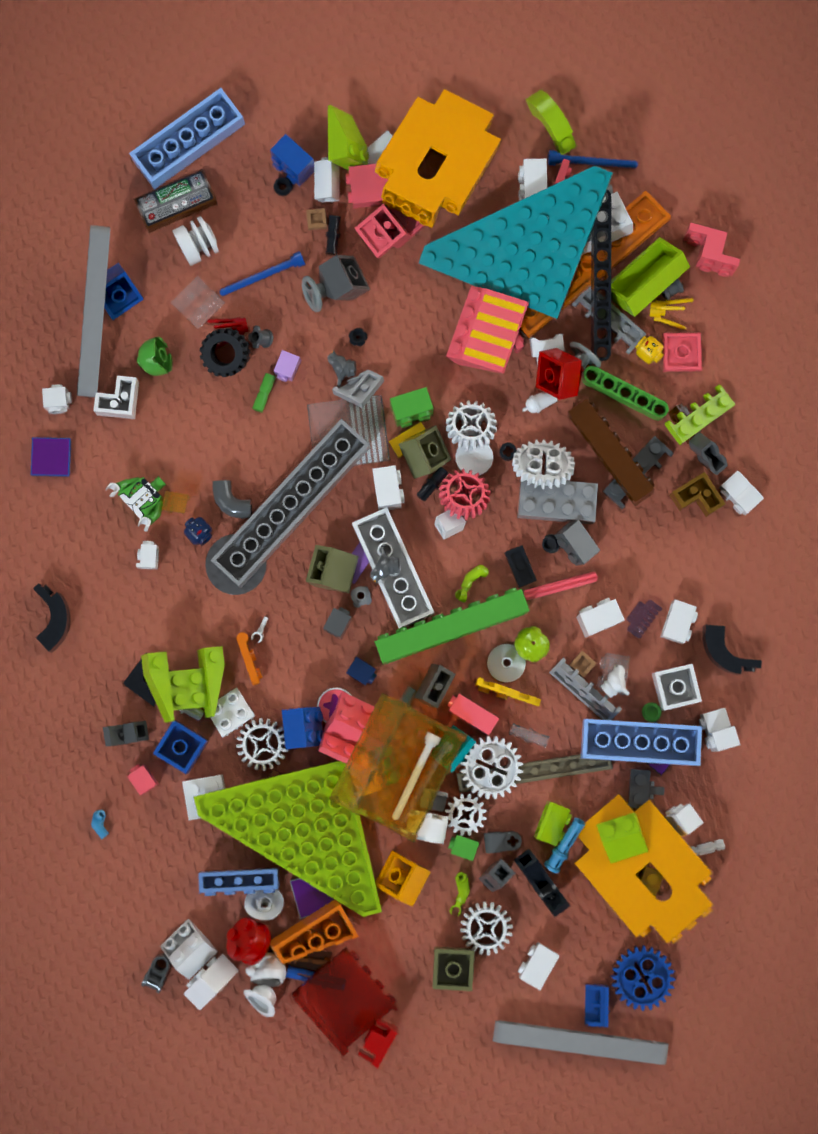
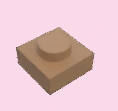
M325 208L306 210L308 230L327 229Z
M581 651L569 666L574 670L578 669V674L584 678L597 663L585 652Z

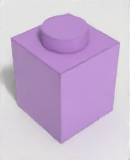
M282 350L274 369V374L277 375L276 378L284 382L288 380L293 381L301 362L300 357Z

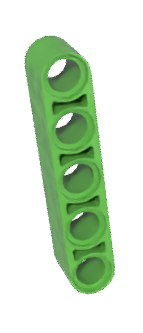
M595 366L587 367L582 374V381L586 386L653 420H662L669 411L667 403ZM592 372L595 374L596 379L589 380L586 374ZM610 381L613 384V388H605L603 382ZM625 389L629 391L630 396L623 397L620 394V390ZM644 398L647 404L640 406L637 399ZM659 406L663 409L664 413L659 415L655 412L654 408Z

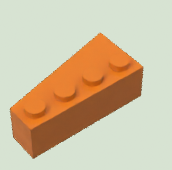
M334 899L270 940V947L278 960L285 964L307 956L309 953L319 952L326 947L343 943V941L355 939L359 936L341 905Z

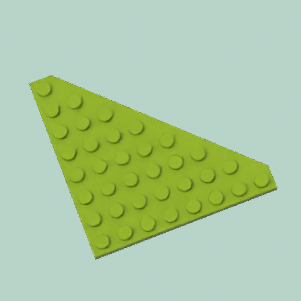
M335 761L193 796L197 815L359 915L364 917L382 912L348 764Z

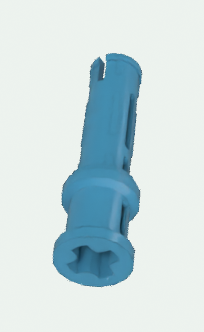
M574 818L560 844L553 848L551 857L545 861L544 866L549 871L559 873L561 870L560 866L564 860L568 859L570 848L586 825L580 818Z

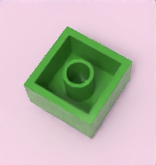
M427 387L390 398V407L397 427L406 428L411 426L412 422L418 420L425 422L433 416V406Z

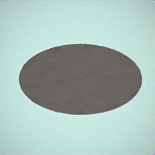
M231 534L217 540L208 551L206 572L209 580L217 589L227 594L240 595L250 592L260 584L265 575L267 564L265 562L242 588L235 584L211 561L234 535Z

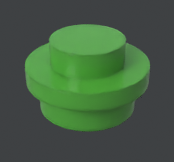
M647 703L642 708V716L649 722L657 721L661 716V708L656 703Z

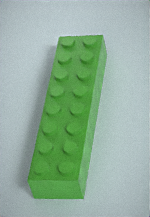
M515 587L505 591L503 596L499 597L498 594L487 597L486 602L480 603L479 600L470 603L467 609L462 610L459 607L451 610L450 615L444 616L442 613L432 617L430 622L426 623L425 620L414 623V627L408 630L407 627H402L395 630L396 634L389 636L386 633L378 636L375 645L382 664L394 662L527 614L529 608L522 589L517 590Z

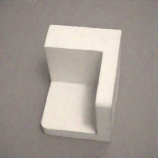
M451 510L436 516L434 523L443 539L462 531L466 523L462 516L460 519H457V514L450 516Z

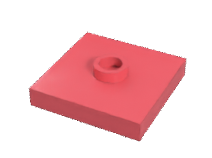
M701 333L662 334V345L664 346L663 372L702 371Z

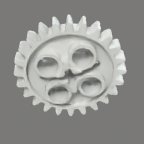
M544 439L542 443L535 440V444L528 441L527 446L522 444L521 448H517V452L514 453L512 466L513 471L516 472V477L521 476V482L527 480V485L533 483L534 488L541 485L542 489L545 486L552 489L553 485L560 487V483L565 485L566 480L570 481L574 473V457H571V452H566V447L559 448L560 443L553 445V441H550L548 444ZM543 453L545 454V475H542Z
M486 736L485 741L482 738H478L479 744L475 743L468 755L464 757L466 760L460 762V764L465 766L460 772L466 774L462 777V780H468L465 786H473L471 792L475 793L478 790L479 797L483 793H485L486 799H489L490 794H492L494 799H497V793L504 797V791L506 790L508 793H511L509 787L513 786L516 788L517 786L514 781L521 780L517 776V773H523L522 770L518 769V766L523 765V763L517 762L521 755L514 754L517 748L510 749L512 743L508 742L505 744V738H501L499 742L497 736H494L492 741L489 736ZM489 749L491 756L484 760L482 752ZM503 757L508 759V764L505 767L500 766V760ZM478 759L490 765L493 764V766L506 771L507 775L490 770L476 763V760ZM481 767L483 769V775L479 778H476L474 775V771L477 768ZM495 775H499L501 778L498 785H493L492 778Z

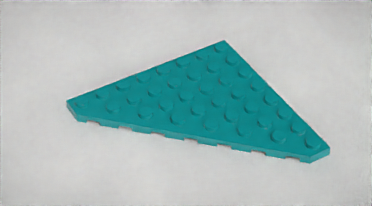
M593 166L424 246L419 264L476 287L486 288L527 301L529 303L528 308L558 319L613 172Z

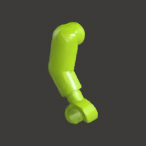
M478 565L469 571L462 582V589L457 590L455 593L456 599L465 603L468 589L471 588L472 583L480 576L486 577L488 575V568L484 565Z
M459 872L455 877L459 893L455 899V905L450 908L451 915L455 907L459 908L458 916L461 915V906L465 903L470 893L468 876L463 872Z

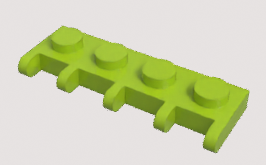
M720 384L715 386L718 394L713 398L709 393L703 395L706 401L705 404L700 407L695 402L690 404L693 412L687 417L683 412H679L677 418L680 422L675 425L670 420L665 422L666 428L679 445L736 405Z

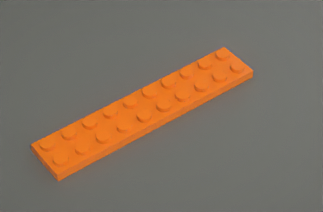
M647 191L643 192L626 207L633 222V233L611 242V269L671 220V215ZM600 250L597 253V259L603 261L606 255L603 250ZM591 251L583 254L562 310L591 286ZM604 270L598 271V280L605 275ZM527 307L520 330L530 338L551 321L553 317Z

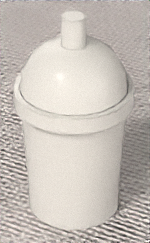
M544 391L531 395L526 400V407L522 408L523 412L528 410L531 413H540L541 410L557 402V398Z

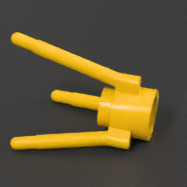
M694 299L651 302L649 317H654V321L686 330V326L661 318V316H665L666 310H685V307L666 305L693 302Z

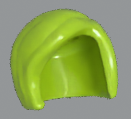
M531 626L519 631L515 638L514 646L522 659L538 662L547 655L550 643L548 638L541 633L540 628Z

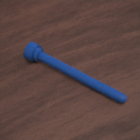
M549 150L548 154L549 166H556V164L562 163L563 159L570 160L572 164L637 168L638 166L636 161L568 156L561 155V153H557L554 150Z
M301 252L293 253V256L290 257L291 259L220 289V295L230 294L292 266L300 268L306 265Z

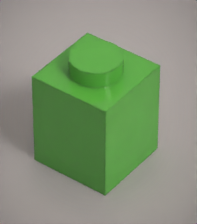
M456 834L455 838L451 837L448 848L451 849V854L473 861L479 842Z

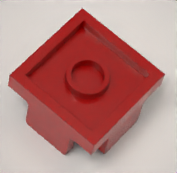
M377 1017L375 1023L387 1031L372 1025L364 1039L363 1048L374 1055L362 1049H359L357 1055L369 1061L374 1067L379 1068L398 1034V1027Z

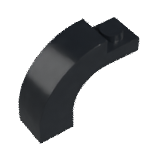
M38 583L33 589L49 606L51 617L48 626L36 639L48 652L53 653L68 634L71 621L70 610L61 593L56 592L52 596L54 592L46 584L43 586Z
M703 626L702 640L704 649L709 659L718 668L735 675H740L742 668H744L745 672H755L756 669L761 668L762 660L737 658L728 651L725 645V626Z
M530 848L514 859L554 917L570 907L568 901Z

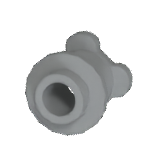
M359 586L351 591V598L355 607L359 608L361 605L371 604L372 599L370 598L368 587ZM359 593L365 595L363 599L357 598Z

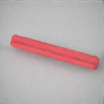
M590 572L523 591L525 600H531L594 583L598 578L596 572Z

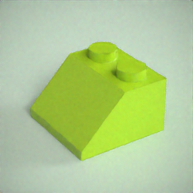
M547 801L533 837L557 846L565 835V832H562L565 824L568 825L571 820L572 814L569 813L570 809Z
M636 813L597 824L600 838L610 863L649 852Z

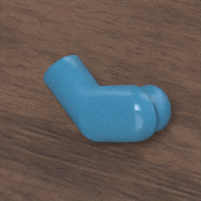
M97 810L93 814L91 826L102 840L109 834L103 826L106 813L103 810Z

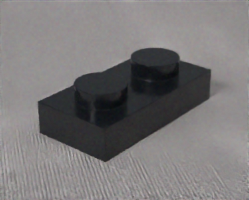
M522 545L504 553L518 588L537 581Z

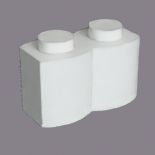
M736 471L719 487L721 496L727 501H732L734 504L733 508L740 515L742 513L744 515L748 514L764 499L758 490L739 471Z

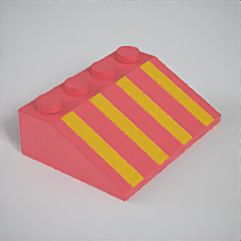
M471 286L446 357L457 365L504 374L529 303L493 290Z

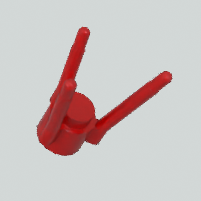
M246 318L207 320V323H225L214 325V329L232 327V330L239 331L240 335L248 332ZM223 341L217 344L215 350L228 344V342Z

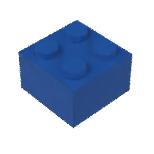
M287 134L270 149L272 165L279 172L283 171L287 175L286 178L292 184L296 183L301 186L314 173V159Z
M320 707L282 710L286 749L320 746L323 735V714L320 711Z
M174 720L153 754L183 773L189 774L209 740Z

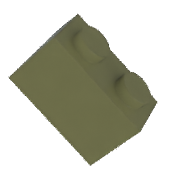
M436 425L399 443L401 452L414 479L431 474L452 460Z

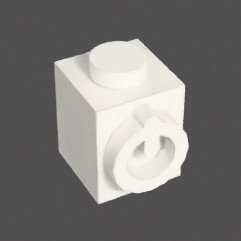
M56 384L51 385V388L42 389L43 407L50 414H62L67 412V409H70L69 403H72V394L68 392L66 387Z

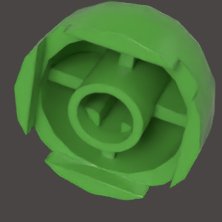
M161 337L145 341L138 351L137 363L139 367L153 376L164 375L172 370L171 353L167 355L165 348H168V346Z

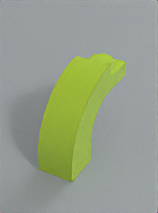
M539 90L525 99L532 115L538 118L547 129L558 153L564 155L577 147L569 122L555 101L546 92Z

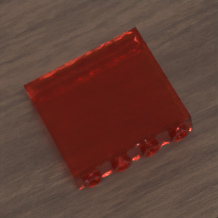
M347 947L292 992L294 1001L343 1057L349 1052L348 1047L376 1024L377 1017L382 1019L392 1009L395 1012L398 1011L395 1005L397 1000L391 993H385L383 990L385 987L378 978L374 980L371 976L372 971L366 964L362 966L358 961L360 957L354 950L350 952Z

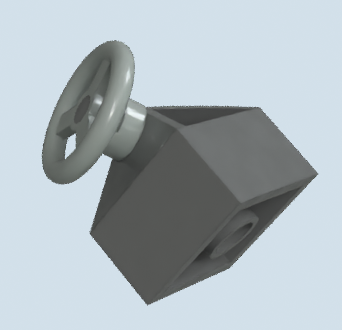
M335 255L319 266L320 283L318 284L310 276H304L302 279L304 297L314 312L321 311L322 298L324 297L334 300H354L370 290L354 256Z

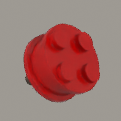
M248 917L236 922L227 932V952L229 957L236 961L241 960L244 964L251 966L259 963L267 952L273 953L270 947L271 935L268 926L260 922L256 923Z

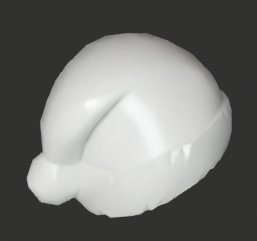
M267 952L259 963L249 965L246 968V974L251 976V982L265 984L270 987H277L283 984L287 975L285 964H282L272 952Z

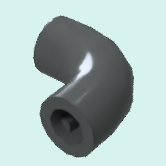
M212 481L214 500L222 512L230 517L248 519L252 516L251 499L240 500L235 498L232 494L231 481Z

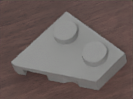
M366 370L360 373L359 376L347 380L348 384L340 388L336 386L332 391L334 395L363 408L383 384L384 378L375 372Z

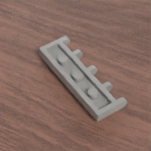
M591 286L572 304L576 307L581 303L589 310L585 315L586 318L591 316ZM597 292V298L599 300L604 299V296ZM611 303V330L617 335L613 341L617 343L621 338L630 346L626 351L630 354L638 342L646 336V333ZM603 308L599 309L597 317L599 319L605 317V310Z
M563 657L549 673L602 720H612L622 708L614 707L607 700L609 698L607 695L603 697L592 687L594 684L592 682L588 684L583 677L578 675L579 670L576 669L574 671L565 663L566 659Z

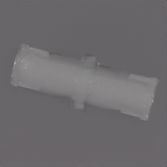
M515 723L512 724L509 735L524 739L526 743L532 742L546 748L550 737L535 732L533 728L527 729Z

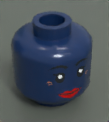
M192 517L185 523L184 535L192 544L203 546L212 538V527L203 518L198 517L194 519Z

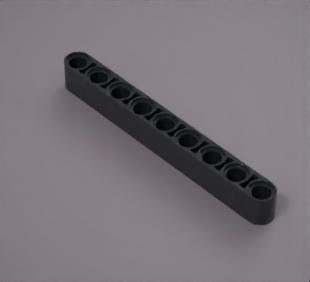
M608 189L605 194L606 199L602 202L599 212L605 213L606 218L603 222H599L596 218L591 231V351L598 357V348H605V355L598 357L600 361H606L611 356V193ZM599 231H603L606 235L605 240L602 242L597 239ZM600 250H603L606 255L603 261L597 259V253ZM599 270H604L606 276L600 281L597 278V273ZM600 289H603L606 294L602 300L597 298V292ZM603 308L606 313L605 317L599 319L597 311ZM599 328H604L606 332L602 338L597 336Z

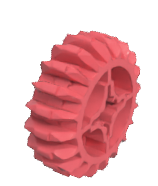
M463 468L461 474H459L455 470L453 475L449 473L447 479L442 481L443 485L439 488V498L442 499L440 504L445 505V511L451 510L450 516L457 514V519L464 516V519L467 520L470 515L474 519L476 514L481 515L482 510L487 509L491 494L490 490H487L489 485L484 484L485 478L479 479V472L472 475V470L465 473ZM457 484V491L450 495L449 490ZM479 494V501L472 504V498Z

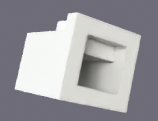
M143 541L141 549H138L137 559L140 560V563H136V567L138 569L158 570L159 546L154 545L153 541Z

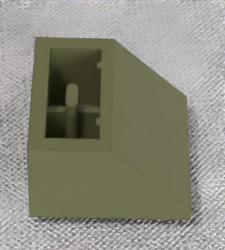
M315 545L306 582L318 588L349 593L359 556L332 547Z

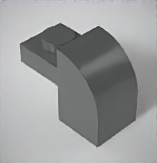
M146 721L103 727L106 747L149 740Z

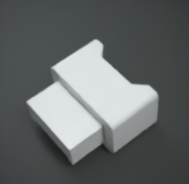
M556 334L552 339L538 340L534 337L529 338L531 356L536 357L537 368L539 351L558 348L565 352L563 334Z

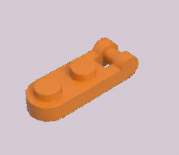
M240 632L237 635V642L254 686L261 683L260 679H263L260 668L255 667L254 661L257 659L254 650L249 649V636L244 632Z

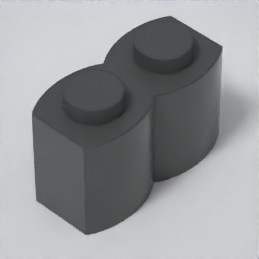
M699 432L689 441V446L697 454L699 462L711 472L718 475L727 467V460L719 453L717 444L704 434Z

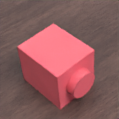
M136 765L130 770L131 774L127 776L140 796L158 785V782L146 765Z

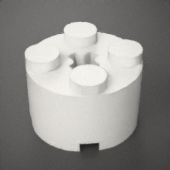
M411 810L406 837L444 844L449 817Z

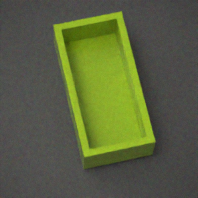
M659 237L611 280V301L635 317L690 268L684 252Z

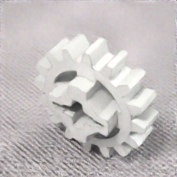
M460 794V799L454 796L455 802H448L451 808L445 809V812L449 813V816H447L449 817L448 820L451 821L448 827L454 826V833L460 830L461 836L464 835V832L471 836L472 830L478 833L477 827H484L481 820L487 819L482 816V813L487 812L486 809H481L484 803H477L478 797L471 799V794H468L467 798ZM467 801L473 803L474 805H472L471 807H466L462 804V802ZM456 806L458 809V814L455 818H453V810ZM462 810L471 811L468 820L466 818L459 819L463 815ZM478 811L479 817L475 823L473 820L474 813ZM461 822L467 823L469 828L460 827L458 824Z

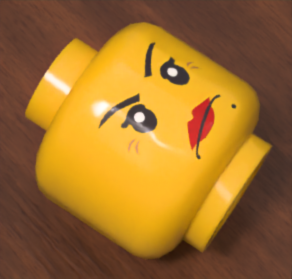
M644 336L635 347L637 349L636 355L647 364L658 363L664 356L662 353L664 346L653 336Z

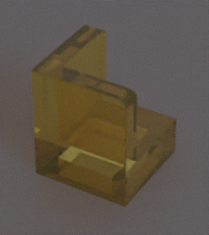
M165 491L162 510L168 513L177 512L184 514L190 496L188 494Z

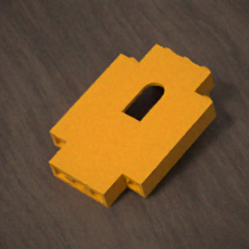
M445 89L435 105L417 97L376 163L375 173L382 178L388 179L383 187L382 203L430 228H433L441 207L459 216L498 150L501 139L487 132L491 126L494 114ZM430 148L447 156L433 178L424 179L418 174V168Z
M618 794L585 823L586 825L578 837L589 851L575 864L636 937L640 935L645 937L652 931L650 927L653 926L667 943L672 941L674 944L682 937L681 932L687 928L689 931L697 924V918L701 915L705 918L713 911L711 907L714 904L698 887L700 884L702 886L706 885L712 879L710 877L713 874L712 871L651 800L645 802L634 812L623 797ZM636 813L649 852L610 863L602 844L597 824ZM650 862L672 887V895L666 901L657 900L636 876Z

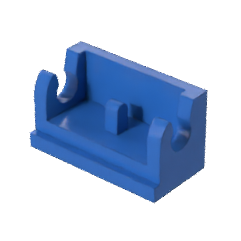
M585 984V1025L608 1027L609 986L604 984Z

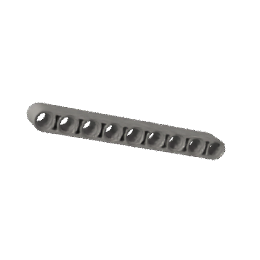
M90 225L77 396L95 397L98 391L110 227Z
M501 1020L495 1021L493 1041L497 1043L666 1065L669 1046L667 1043Z

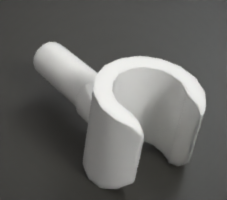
M264 616L258 630L251 635V640L254 639L255 634H259L261 637L258 643L264 639L263 631L268 621L267 617Z

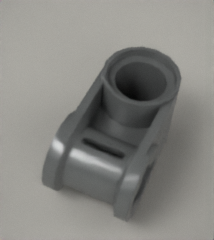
M515 831L484 833L486 853L517 850L522 843L521 836ZM511 836H514L515 839H518V841L515 842L514 846H511V843L507 842V840H510Z
M161 953L154 958L141 984L143 987L148 986L156 990L158 994L163 988L166 976L172 965L165 953ZM158 959L165 960L166 968L158 966Z

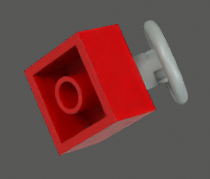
M578 342L570 343V348L575 356L558 348L539 351L536 388L559 400L578 396L583 369L587 365L597 368L601 367L599 358Z

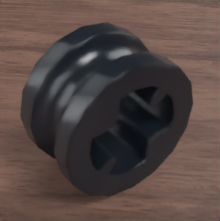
M512 443L503 444L499 450L500 457L505 461L513 460L514 453L517 452L515 445ZM506 447H510L509 450L513 449L509 457L506 456L507 454H503Z

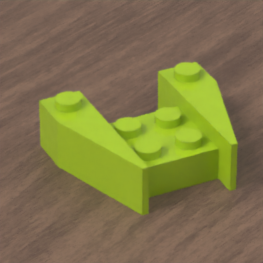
M222 646L197 650L198 669L169 671L167 652L147 653L141 656L144 678L165 723L174 721L173 711L204 708L205 718L215 716L225 666Z

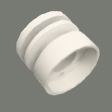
M201 216L197 217L199 227H196L193 220L190 221L191 231H188L184 225L172 230L190 266L202 261L199 253L201 251L207 257H210L211 255L207 249L209 247L212 248L215 254L219 252L217 240L209 224Z

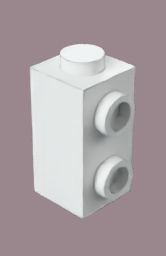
M328 157L321 158V161H314L315 199L322 203L340 201L339 166L328 161Z

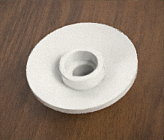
M502 644L491 651L488 656L487 666L490 674L496 680L512 682L523 674L526 660L518 655L514 645ZM505 659L510 660V666H505L503 661Z
M275 889L274 893H263V890H256L254 894H247L244 903L245 910L255 920L268 921L281 913L284 899L277 889Z

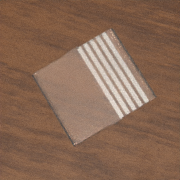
M382 395L372 396L363 408L345 399L307 405L312 450L342 419L366 440L371 447L354 466L390 461Z

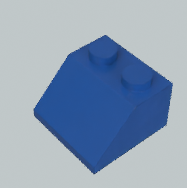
M119 263L107 270L104 309L111 319L114 320L144 300Z

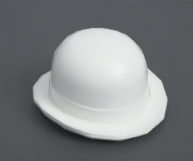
M258 984L252 990H244L245 997L260 1014L266 1017L274 1016V1004L277 997L270 986Z

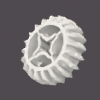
M469 400L467 405L461 402L459 404L460 408L454 406V412H449V418L446 419V431L448 432V438H452V443H458L459 449L464 445L466 451L469 447H472L475 451L476 446L482 449L484 447L483 443L489 445V439L493 440V433L497 432V427H495L497 420L494 419L495 414L490 413V407L485 409L484 403L478 406L477 401L474 404H470ZM459 419L463 424L460 431L456 428ZM483 420L487 424V427L484 432L481 430L480 427L481 422Z
M259 718L258 725L255 720H252L253 727L245 724L248 731L240 730L244 737H237V740L242 741V744H238L236 747L243 748V751L238 752V755L245 754L242 762H246L249 759L250 762L247 766L251 767L255 763V770H258L259 766L262 765V770L265 771L266 764L269 765L270 769H273L272 762L280 765V761L277 758L285 759L281 752H288V749L283 748V744H285V741L282 740L284 734H280L284 728L279 727L275 729L278 724L277 722L270 726V719H267L266 724H263V718ZM260 728L268 729L267 733L261 738L251 734ZM273 733L278 739V750L270 744ZM248 739L255 744V751L252 756L247 749ZM254 739L258 741L266 739L267 743L265 744H268L267 747L270 749L262 748L259 750L258 746L260 745ZM264 751L274 755L266 761L257 760Z
M483 901V908H480L479 904L476 903L477 910L474 911L473 908L469 907L468 909L472 914L464 913V917L468 920H461V924L466 925V928H460V932H467V934L462 936V939L466 940L469 938L466 946L474 944L472 950L475 952L477 947L480 948V955L483 954L484 949H486L487 955H490V949L492 948L494 953L497 954V946H500L503 950L505 947L502 942L504 941L507 944L510 942L505 937L506 935L512 936V932L507 931V929H512L513 925L506 924V922L511 920V917L504 918L507 911L504 910L500 913L501 905L493 909L494 902H491L490 907H487L486 901ZM490 912L497 916L490 920H484L479 914ZM473 919H475L479 924V929L472 936L470 926ZM501 920L503 929L501 936L498 938L494 933V927ZM480 921H482L483 924L486 923L487 925H491L490 930L493 936L490 933L482 932L483 927ZM484 936H488L494 942L491 944H482L477 942V940L479 938L481 939Z

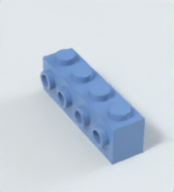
M279 868L202 871L198 873L199 893H205V896H214L216 892H224V895H234L236 891H244V894H254L256 890H263V893H274L275 889L280 888Z

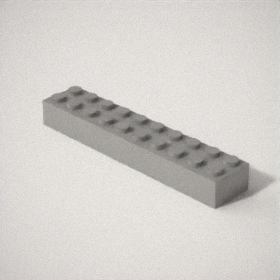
M340 419L211 561L235 584L242 588L371 448L370 444L345 421Z

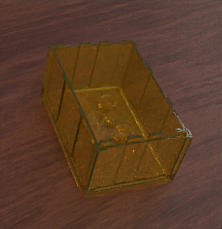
M382 693L329 799L347 810L367 817L415 842L418 837L417 833L428 811L434 805L433 801L446 774H449L452 768L450 766L462 742H465L468 735L412 709V706ZM427 732H430L442 739L439 745L432 748L400 818L394 820L392 814L426 745V739L424 738Z

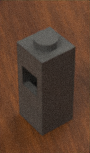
M500 859L491 864L478 879L491 892L502 888L515 872Z

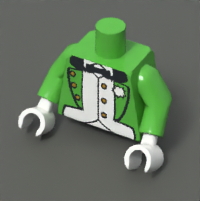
M159 476L151 483L144 477L125 479L118 483H110L106 487V490H113L109 495L110 497H114L119 492L120 498L140 518L138 527L141 524L146 525L144 531H148L150 525L161 516L164 498L158 491L166 484Z

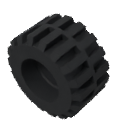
M220 328L208 334L201 344L203 345L199 351L202 354L200 355V360L203 359V366L208 368V372L215 373V376L227 377L240 372L245 368L250 358L248 357L250 354V349H248L249 343L244 339L246 337L240 335L239 331L232 330V328ZM226 341L233 346L235 358L231 363H223L216 357L215 348L219 342Z

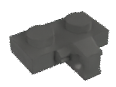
M630 769L628 805L631 808H640L649 799H653L654 794L664 795L665 787H654L655 782L650 781L651 771Z

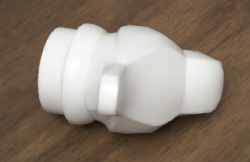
M614 665L613 671L608 674V680L604 681L601 688L610 698L614 695L616 696L618 692L629 695L630 693L626 689L624 678L625 669L621 665Z

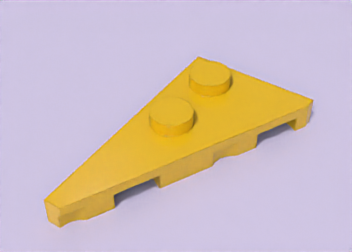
M480 677L477 678L475 683L478 691L489 694V691L497 693L496 697L507 700L510 697L538 707L541 702L539 698L520 693L517 690L497 683L486 682Z

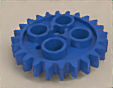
M642 945L641 951L636 946H634V952L627 949V956L620 954L623 959L622 961L615 960L619 966L612 967L616 972L615 975H611V978L616 980V982L612 983V986L618 987L615 994H622L619 998L620 1001L627 999L626 1006L633 1003L634 1010L637 1009L638 1005H640L642 1011H644L645 1006L652 1010V1004L660 1007L658 1001L666 1002L664 996H671L668 989H674L670 982L675 981V978L671 977L670 974H673L675 971L668 969L672 963H665L666 955L659 957L661 951L657 950L653 953V947H650L648 951H646L644 945ZM648 959L651 960L652 966L646 970L643 969L642 963ZM635 962H637L641 972L647 976L645 980L650 986L652 994H649L645 984L639 980L641 976L634 966ZM628 969H633L635 972L634 977L631 979L625 978V972ZM655 977L661 978V984L658 987L652 986V980ZM643 987V995L635 996V989Z

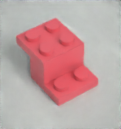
M382 204L354 229L379 259L392 247L399 249L425 226L419 221L403 215V213Z
M690 223L683 240L687 241L689 245H701L696 267L705 272H718V275L723 277H729L734 274L739 266L740 259L722 254L728 232Z
M341 692L336 709L325 724L318 751L354 767L359 750L370 735L376 707Z

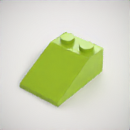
M328 105V161L347 170L351 166L368 165V147L352 115L332 105Z

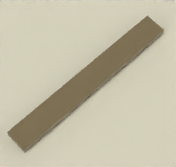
M581 754L527 762L518 766V769L522 770L523 773H517L521 780H515L514 783L519 784L613 769L612 762L610 760L581 759ZM497 767L489 768L490 770H494L503 775H507L506 771L501 770ZM483 769L474 771L476 778L483 775ZM457 773L459 793L471 791L473 787L465 786L468 780H462V777L466 775L465 773ZM495 775L492 778L493 785H498L501 781L499 775Z

